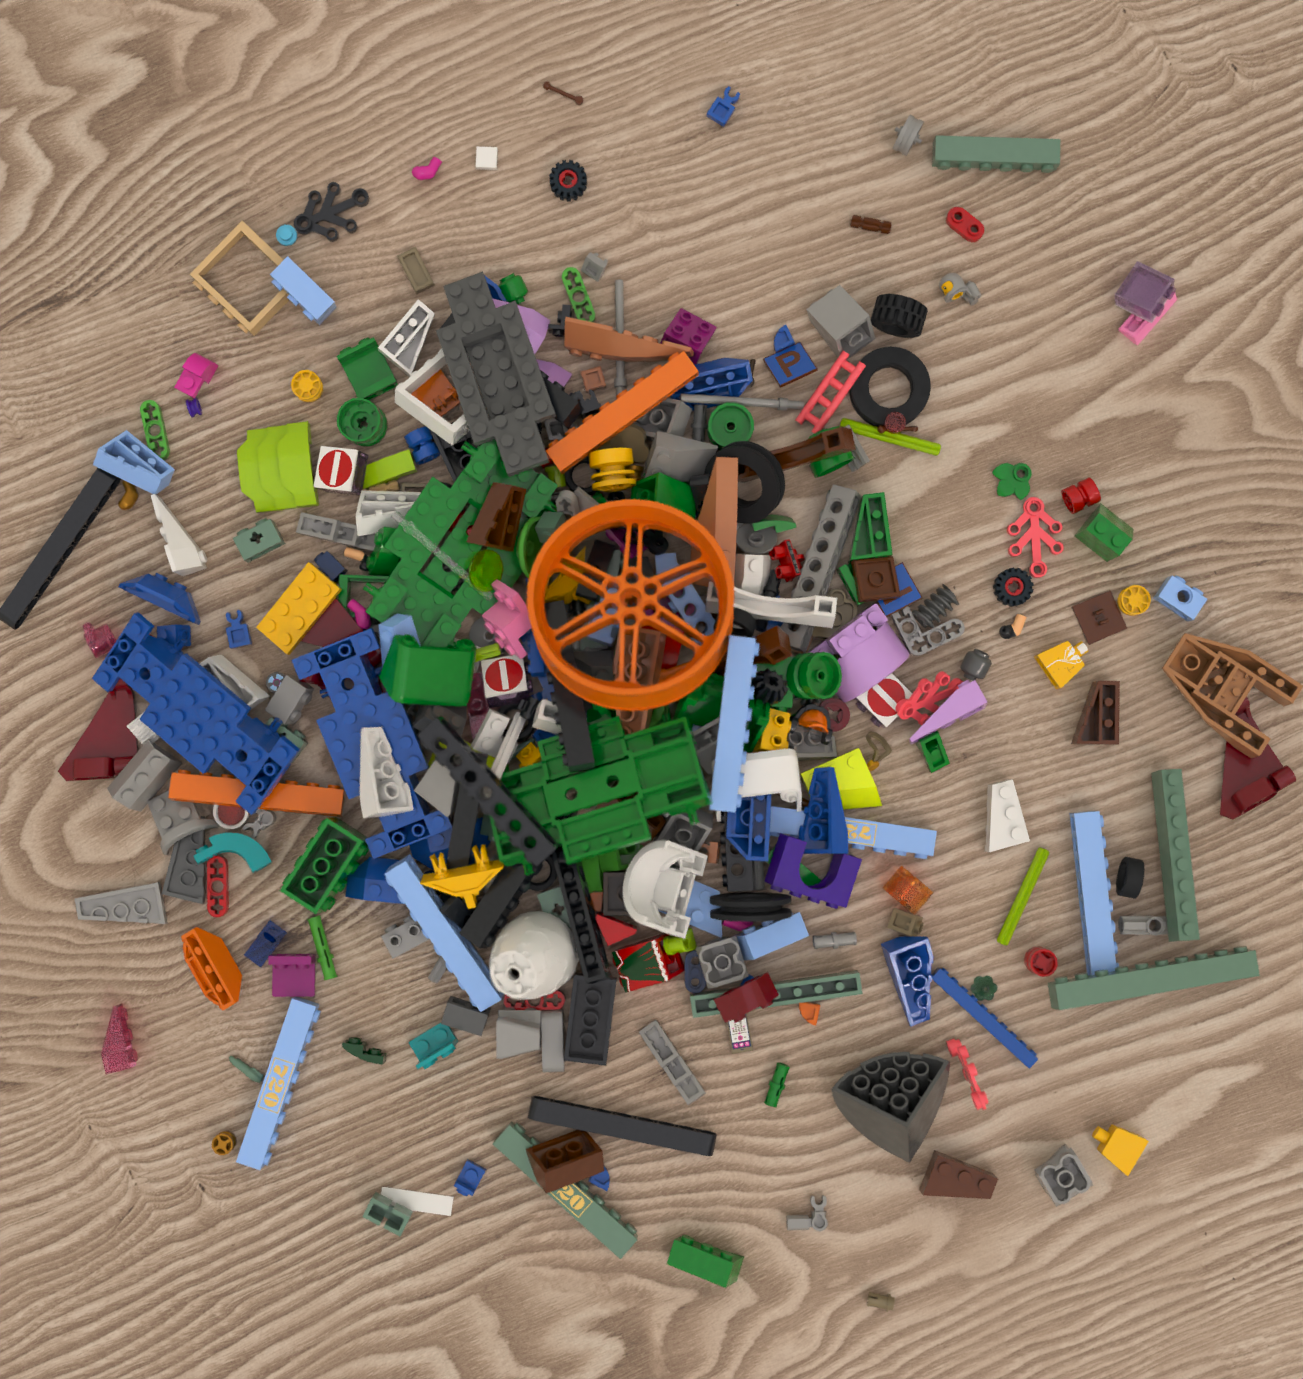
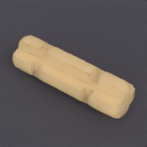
M397 480L388 481V484H378L369 487L368 490L362 489V491L397 492L400 490Z

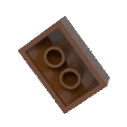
M575 1130L526 1149L536 1181L546 1194L604 1172L603 1150L587 1131Z

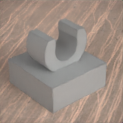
M590 252L585 258L581 271L598 282L603 276L608 260L605 259L603 261L598 258V253L592 254Z

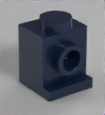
M328 551L325 553L321 552L314 559L315 563L319 566L318 569L327 577L329 576L334 583L339 580V575H344L348 572Z

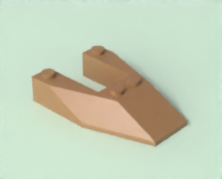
M1187 633L1183 634L1162 667L1163 671L1201 718L1234 748L1250 758L1259 757L1271 739L1235 715L1251 688L1255 687L1282 706L1293 704L1303 688V685L1249 650Z

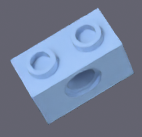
M1172 575L1167 577L1153 599L1187 622L1194 620L1207 601V598L1203 596L1204 593L1195 587L1190 588L1185 584L1186 581L1175 575L1174 577ZM1178 592H1182L1185 595L1184 602L1178 600Z

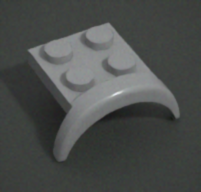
M169 790L147 801L162 838L160 847L164 855H167L169 848L180 839L204 829L219 827L215 820L201 818L196 803L171 801L168 798Z

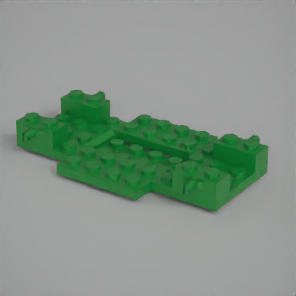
M496 440L483 443L477 448L467 441L464 442L461 449L471 455L470 461L451 488H448L432 476L384 545L386 549L401 558V560L382 587L377 589L367 582L363 590L373 596L372 602L365 612L381 623L397 613L411 615L421 646L455 649V634L462 626L461 623L469 611L473 608L482 615L498 602L493 594L495 590L491 584L498 579L512 588L523 572L517 558L516 547L524 524L530 518L537 517L540 511L545 508L550 512H557L556 505L550 500L558 485L542 473L538 474L533 469L509 477ZM493 482L525 488L526 493L514 551L510 552L487 547L454 595L451 594L460 578L483 547L482 545L466 542L468 538L466 529L468 526L474 525ZM468 502L470 504L424 572L421 573V568ZM445 560H451L454 563V569L451 572L443 570L442 564Z
M665 713L661 715L663 724L628 735L624 733L619 716L588 725L595 768L569 773L568 766L564 767L562 754L565 753L564 745L560 746L558 735L537 741L542 762L513 771L509 770V764H507L500 780L555 841L562 845L568 865L651 840L652 837L647 818L667 812L670 816L688 813L690 825L699 823L696 810L713 804L696 752V741L692 726L686 716L671 720L670 713ZM611 776H617L619 779L618 785L615 787L607 785V781ZM570 789L577 790V797L574 800L566 798V793ZM638 792V795L634 796L635 798L628 799L619 803L602 807L564 820H557L556 818L562 815L567 816L572 812L579 811L582 809H589L590 807L601 803H609L617 798H621L624 796L628 797ZM502 803L498 804L499 812L505 814L507 811L506 806ZM489 815L499 861L507 867L518 863L523 864L524 874H533L532 865L524 857L525 853L519 847L516 848L511 844L507 833L500 831L494 824L495 820ZM513 820V827L521 830L522 825L520 821ZM528 836L527 841L529 845L536 846V839L533 836Z

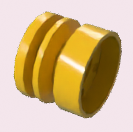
M609 448L593 451L588 454L590 468L600 470L599 473L591 476L592 480L599 481L592 484L593 491L618 492L636 486V479L628 478L634 476L635 471L625 469L626 466L634 463L632 448Z

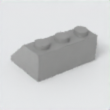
M148 739L107 789L112 798L132 810L142 811L148 804L147 801L155 796L171 777L172 772L174 773L182 762Z

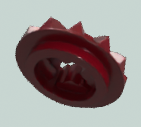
M830 698L819 705L829 711L828 707L833 712L841 710L836 716L839 723L834 721V719H830V729L833 732L840 731L846 727L850 719V711L842 700Z

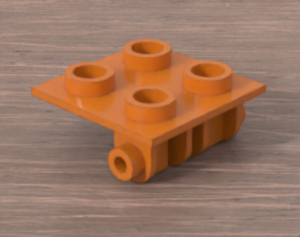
M441 369L411 394L441 417L460 404L456 389Z

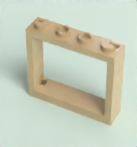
M241 221L190 275L194 279L192 283L201 292L205 289L209 293L207 297L216 306L220 303L224 307L222 312L231 320L235 318L240 322L237 326L247 334L249 331L255 336L289 301L287 298L288 294L282 289L249 322L203 279L213 266L243 236L276 266L283 261L267 243Z

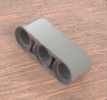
M541 1010L543 1072H564L563 1010Z

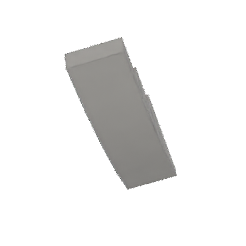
M302 512L300 514L296 533L368 551L374 550L376 533L358 536L357 525Z
M657 1020L639 1031L687 1105L692 1104L706 1094Z

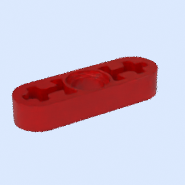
M219 855L210 858L207 862V910L213 917L224 916L229 909L228 861L225 857ZM218 859L219 863L223 864V867L219 868V874H223V877L212 878V874H217V868L213 867V863H216ZM216 880L223 883V890L219 893L215 892L212 888L213 882ZM212 895H223V898L219 899V905L223 906V910H220L219 913L213 909V906L217 905V898L213 899Z
M560 990L547 995L546 998H553L554 994H558V998L562 999V1001L558 1002V1005H554L553 1001H547V1006H543L544 996L540 997L541 1002L536 1006L531 1005L529 1000H525L526 1006H522L523 1001H517L515 1005H512L507 1000L510 996L506 994L503 1001L506 1008L510 1007L515 1010H525L527 1008L558 1010L565 1003V995Z

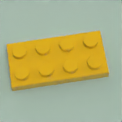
M308 562L256 628L283 652L290 655L342 589L315 565Z

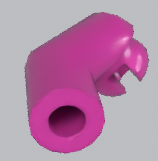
M433 157L428 166L414 167L412 175L418 180L432 179L442 161Z
M355 599L350 600L347 607L355 613L357 625L361 629H368L371 626L370 615L365 612L366 608Z
M722 921V925L736 931H742L753 924V922Z

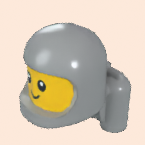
M948 273L940 280L939 287L945 294L944 300L946 303L963 297L972 306L982 296L974 282L968 281L965 284L957 273Z

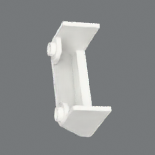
M780 749L747 753L746 763L741 764L740 773H744L743 786L738 788V794L742 795L743 798L780 793L782 800L795 802L797 812H801L802 792L796 751L793 749ZM714 759V760L712 761V763H711L712 780H713V771H714V762H715V759ZM715 810L717 822H721V811Z

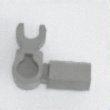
M258 809L255 813L258 814V817L254 819L255 822L244 825L242 829L253 828L254 833L250 838H256L260 830H264L276 822V814L273 811Z
M811 1195L810 1203L814 1207V1210L811 1211V1217L808 1215H787V1230H809V1227H813L816 1231L825 1230L828 1224L826 1211L823 1210L827 1203L825 1195H822V1202L820 1204H816L814 1195Z

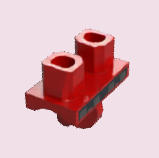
M790 539L784 540L769 551L770 558L772 560L779 559L780 565L775 568L777 579H785L786 582H792L795 577L801 575L800 569L802 567L800 562L804 561L805 557L804 554L797 555V551L793 549Z

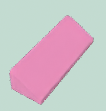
M1175 291L1172 292L1152 323L1131 314L1118 330L1131 342L1139 345L1176 302Z

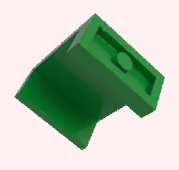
M369 337L359 341V345L353 348L347 347L336 356L351 382L357 398L372 400L396 388L398 385L384 355L378 351L379 346L374 337L371 339Z

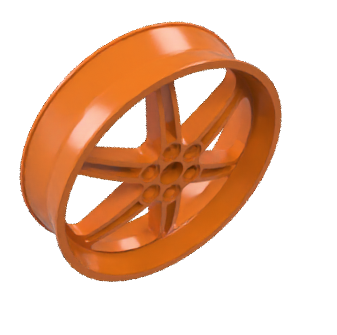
M638 499L617 500L595 505L578 513L563 523L549 537L532 566L527 589V608L539 653L549 671L564 687L578 697L601 707L622 711H642L662 707L682 699L701 686L717 668L726 652L729 635H731L733 629L734 584L723 550L715 538L698 521L686 513L662 503ZM619 527L627 529L623 572L618 577H612L570 556L571 551L579 543L594 534ZM633 528H638L637 567H629ZM648 529H656L670 533L689 543L701 556L695 561L680 565L652 578H646L642 575L643 532ZM562 563H567V564H569V565H571V566H573V567L579 569L580 571H582V572H584V573H586V574H588V575L594 577L595 579L601 581L602 584L600 585V584L594 582L593 580L589 579L588 577H586V576L582 575L581 573H579V572H577V571H575V570H573V569H571V568H569V567L563 565ZM701 567H705V568H703V569H701V570H698V571H696V572H694V573H691V574H689V575H686V576H684V577H682V578H680V579H678V580H676V581H674V582H671V583H669V584H667V585H665V586H663V587L661 586L662 584H664V583H666V582H669V581H671V580H673V579H675V578H678V577H680V576H682V575H685V574H687V573H689V572H691V571H694V570H696V569H698V568H701ZM554 573H563L604 598L603 602L572 619L559 629H552L547 622L545 594L549 578ZM630 578H636L638 580L634 584H629L627 582V580ZM702 578H709L716 588L719 604V616L715 632L710 636L701 634L681 618L658 603L659 600ZM614 587L617 588L618 591L614 594H611L607 592L608 589ZM648 589L656 590V593L648 595L645 592ZM633 603H635V607H628V604L632 605ZM610 608H615L617 610V612L612 615L606 613V611ZM648 609H652L655 611V613L651 616L644 614V612ZM601 615V618L557 641V639ZM661 617L670 622L671 624L675 625L676 627H678L679 629H681L682 631H684L685 633H687L703 645L696 644L695 642H693L677 630L660 621ZM633 619L636 622L629 626L625 624V621ZM611 624H616L620 627V674L616 680L605 681L593 678L577 670L562 658L561 652L566 646ZM645 625L657 629L695 653L692 660L679 672L650 686H642L636 680L639 631ZM625 635L633 636L631 679L629 682L624 681Z

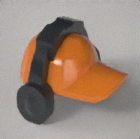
M812 703L805 704L794 716L790 717L791 729L789 733L793 734L797 724L821 731V743L828 745L833 734V730L830 729L829 712L822 706H816V704Z

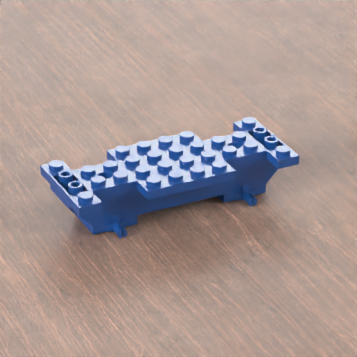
M139 612L134 613L92 679L107 692L114 689L120 678L150 703L139 720L201 773L208 772L215 760L222 764L246 785L235 802L250 815L255 814L288 770L300 749L285 736L280 737L277 733L278 728L283 723L282 720L275 717L269 726L261 722L257 717L252 719L247 715L251 710L249 705L187 653L183 654L181 650L187 643L184 637L180 636L175 645H172L162 637L150 636L149 634L154 625Z
M370 628L292 660L299 680L320 672L326 688L320 690V694L328 693L321 695V697L324 699L329 696L336 712L316 721L348 799L360 795L361 728L382 727L392 749L391 755L396 765L399 764L401 771H399L401 777L410 788L413 811L379 817L384 831L365 839L373 859L451 829L453 824L450 817H446L439 810L430 813L427 801L414 791L419 784L416 773L428 769L429 765L404 704L392 700L387 692L382 693L378 677L380 676L382 666L375 669L366 654L381 648L373 628ZM346 678L353 680L354 687L352 689L345 687L344 681Z

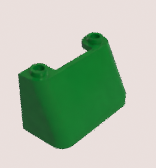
M394 635L379 678L390 698L398 703L466 706L471 696L477 649L473 641L469 639L458 640L455 644V649L424 647L420 646L411 635Z
M712 673L701 686L680 699L673 720L686 716L692 727L693 724L703 727L719 718L724 676ZM754 694L753 700L749 699L748 708H752L751 720L746 721L745 728L749 730L748 743L744 742L743 745L744 751L752 753L769 723L770 705L768 702L763 704L761 699H756V694Z

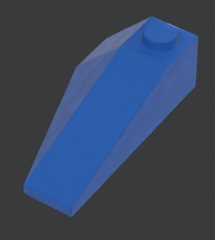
M834 767L814 768L809 789L810 800L808 806H805L804 814H806L804 824L800 825L799 839L807 842L803 854H848V830Z
M900 936L881 943L886 964L909 1026L911 1027L929 1020L931 1008L930 982H932L931 965L934 959L929 938L922 936Z

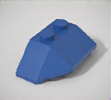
M721 358L695 364L694 366L699 371V376L671 395L670 398L680 400L681 393L739 397L753 381L749 360ZM684 402L686 405L692 408L693 411L694 405H707V408L721 405Z
M158 573L155 576L145 574L120 583L118 588L194 624L199 625L201 622L192 594L185 591L187 587L177 582L172 585L166 582L168 578Z
M771 794L741 798L740 808L736 807V813L728 812L726 838L746 860L768 861Z
M483 817L476 820L472 848L477 845L480 854L481 845L484 844L487 849L491 842L488 840V836L480 834ZM452 828L410 844L412 857L432 870L434 868L430 860L431 855L435 854L438 859L439 854L443 853L446 863ZM472 848L469 864L476 863Z
M369 857L358 866L354 874L348 875L346 897L402 904L398 898L397 891L387 883L385 878L387 869L399 860L387 858L373 859V857Z

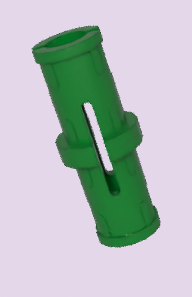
M777 1062L772 1080H769L768 1083L770 1086L764 1101L766 1105L777 1107L780 1094L786 1086L784 1083L790 1066Z

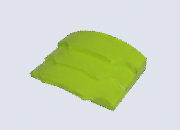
M308 421L247 430V440L237 450L241 492L254 501L256 513L319 506L317 488L313 487L314 479L310 453L312 438Z

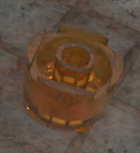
M902 865L883 886L887 893L913 915L923 907L934 893Z

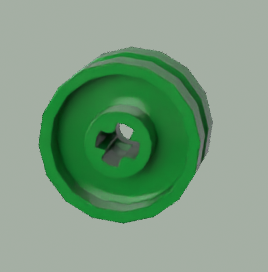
M724 403L718 406L711 413L707 425V436L710 443L717 445V450L719 451L733 442H750L754 431V420L750 411L738 403ZM730 425L734 426V429L729 430L727 426L729 427Z
M809 652L797 654L788 666V686L797 698L828 699L837 693L841 685V667L838 660L830 653Z

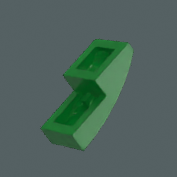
M768 515L758 522L750 523L754 531L772 526L776 533L797 528L796 523L791 517L782 515Z

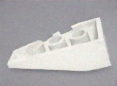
M156 494L151 495L156 517L163 524L160 528V533L168 543L164 545L172 572L186 576L206 569L205 562H207L205 552L200 550L163 500Z
M736 554L734 586L746 592L763 596V589L767 585L771 571L770 555ZM733 624L734 628L743 629L740 626Z
M382 727L361 728L360 802L363 818L383 817L413 811L410 788L401 777L399 772L401 768L399 764L396 765L391 755L392 749Z

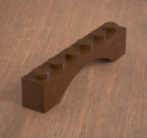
M838 427L822 432L803 442L771 450L770 452L778 460L782 470L786 471L856 450L852 429ZM738 464V482L745 483L759 478L757 473L749 466Z
M777 625L754 637L756 638L755 643H759L758 656H754L753 664L767 663L775 665L792 656L789 636ZM725 652L719 665L714 670V674L725 676L727 652Z

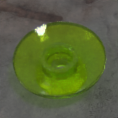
M486 549L478 552L472 559L469 567V578L472 586L478 591L490 592L494 590L491 584L496 579L501 581L503 562L498 553Z

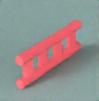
M844 350L795 419L801 425L805 420L813 424L812 432L814 434L823 430L866 367L860 361L856 366L848 362L849 354ZM841 367L851 373L844 384L834 378ZM829 385L839 391L832 402L823 396ZM817 402L827 408L820 419L810 413Z

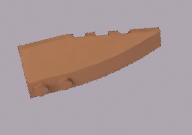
M570 317L565 318L564 346L574 356L582 357V354L589 355L590 359L601 361L603 358L626 362L668 361V358L676 352L680 354L684 351L688 357L694 355V351L688 346L665 340L662 341V344H659L657 339L646 335L640 339L637 335L627 330H624L621 334L613 330L611 326Z
M716 457L697 521L708 530L723 550L734 584L738 457ZM692 546L690 562L699 559L701 556ZM701 567V568H698V569H696V570H694V571H691L690 574H691V573H694V572H696V571H698V570H701V569H703V568H705V567ZM702 578L692 584L708 587L709 582L712 581L709 578Z
M620 627L613 662L615 680L620 674ZM642 628L639 631L636 680L642 686L659 683L666 635L660 631ZM625 635V682H629L631 679L633 636ZM653 709L642 711L616 710V716L621 718L625 735L649 728Z

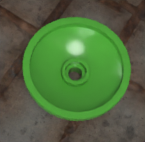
M541 517L530 518L524 524L517 541V558L521 570L528 579L543 544L540 543L535 530V526Z

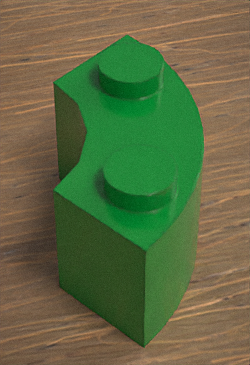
M383 527L376 532L374 538L376 545L373 552L368 556L366 567L369 569L368 575L390 576L399 563L400 558L384 547L396 528Z

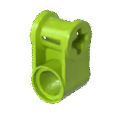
M688 928L685 939L672 935L664 938L663 946L667 955L689 952L696 949L697 945L692 928Z

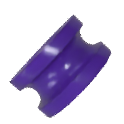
M197 397L191 401L186 399V406L192 418L196 414H203Z

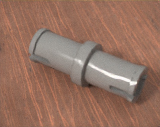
M855 931L840 934L831 932L830 935L813 936L814 949L826 947L837 949L838 946L857 945Z

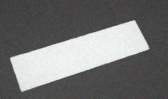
M382 1187L381 1195L391 1199V1205L393 1206L398 1203L412 1211L451 1216L453 1197Z

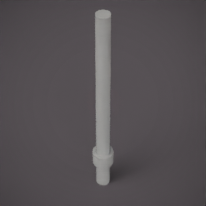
M615 280L616 331L621 334L624 332L623 280ZM616 360L614 388H616L617 396L627 387V379L624 373V361Z
M680 394V401L689 403L721 405L724 403H738L743 406L769 407L787 411V409L802 410L804 408L803 401L788 400V398H778L777 400Z

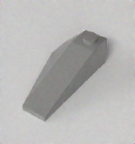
M797 724L793 734H787L788 749L796 751L798 761L837 757L835 736H832L828 745H824L821 743L822 732L800 727L799 724Z

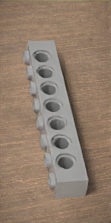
M833 484L831 490L827 492L825 508L820 512L819 525L812 534V544L806 551V561L803 568L800 569L801 575L798 576V583L796 588L792 590L791 598H804L814 595L826 596L861 499V495L856 490ZM838 506H842L841 511L835 513V509ZM835 525V529L828 533V528ZM824 545H828L827 550L821 552V548ZM821 564L820 570L814 572V567ZM810 584H814V588L807 592V587ZM783 622L780 628L789 636L791 649L806 653L815 626L800 624L799 629L793 631L795 623Z

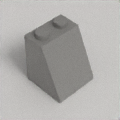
M841 285L830 290L824 297L812 303L806 309L810 322L837 358L844 350L849 354L847 358L849 359L875 340L870 316Z
M455 754L454 762L457 765H461L462 758L460 755ZM435 759L414 791L446 817H449L456 810L460 782L454 781L450 776L448 768L441 766Z

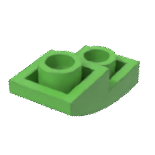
M599 856L582 860L589 892H603L604 872H601Z

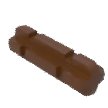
M853 215L851 219V227H862L864 230L874 232L881 231L884 234L890 233L892 223L889 221L880 222L881 220L868 217L863 219L858 215Z

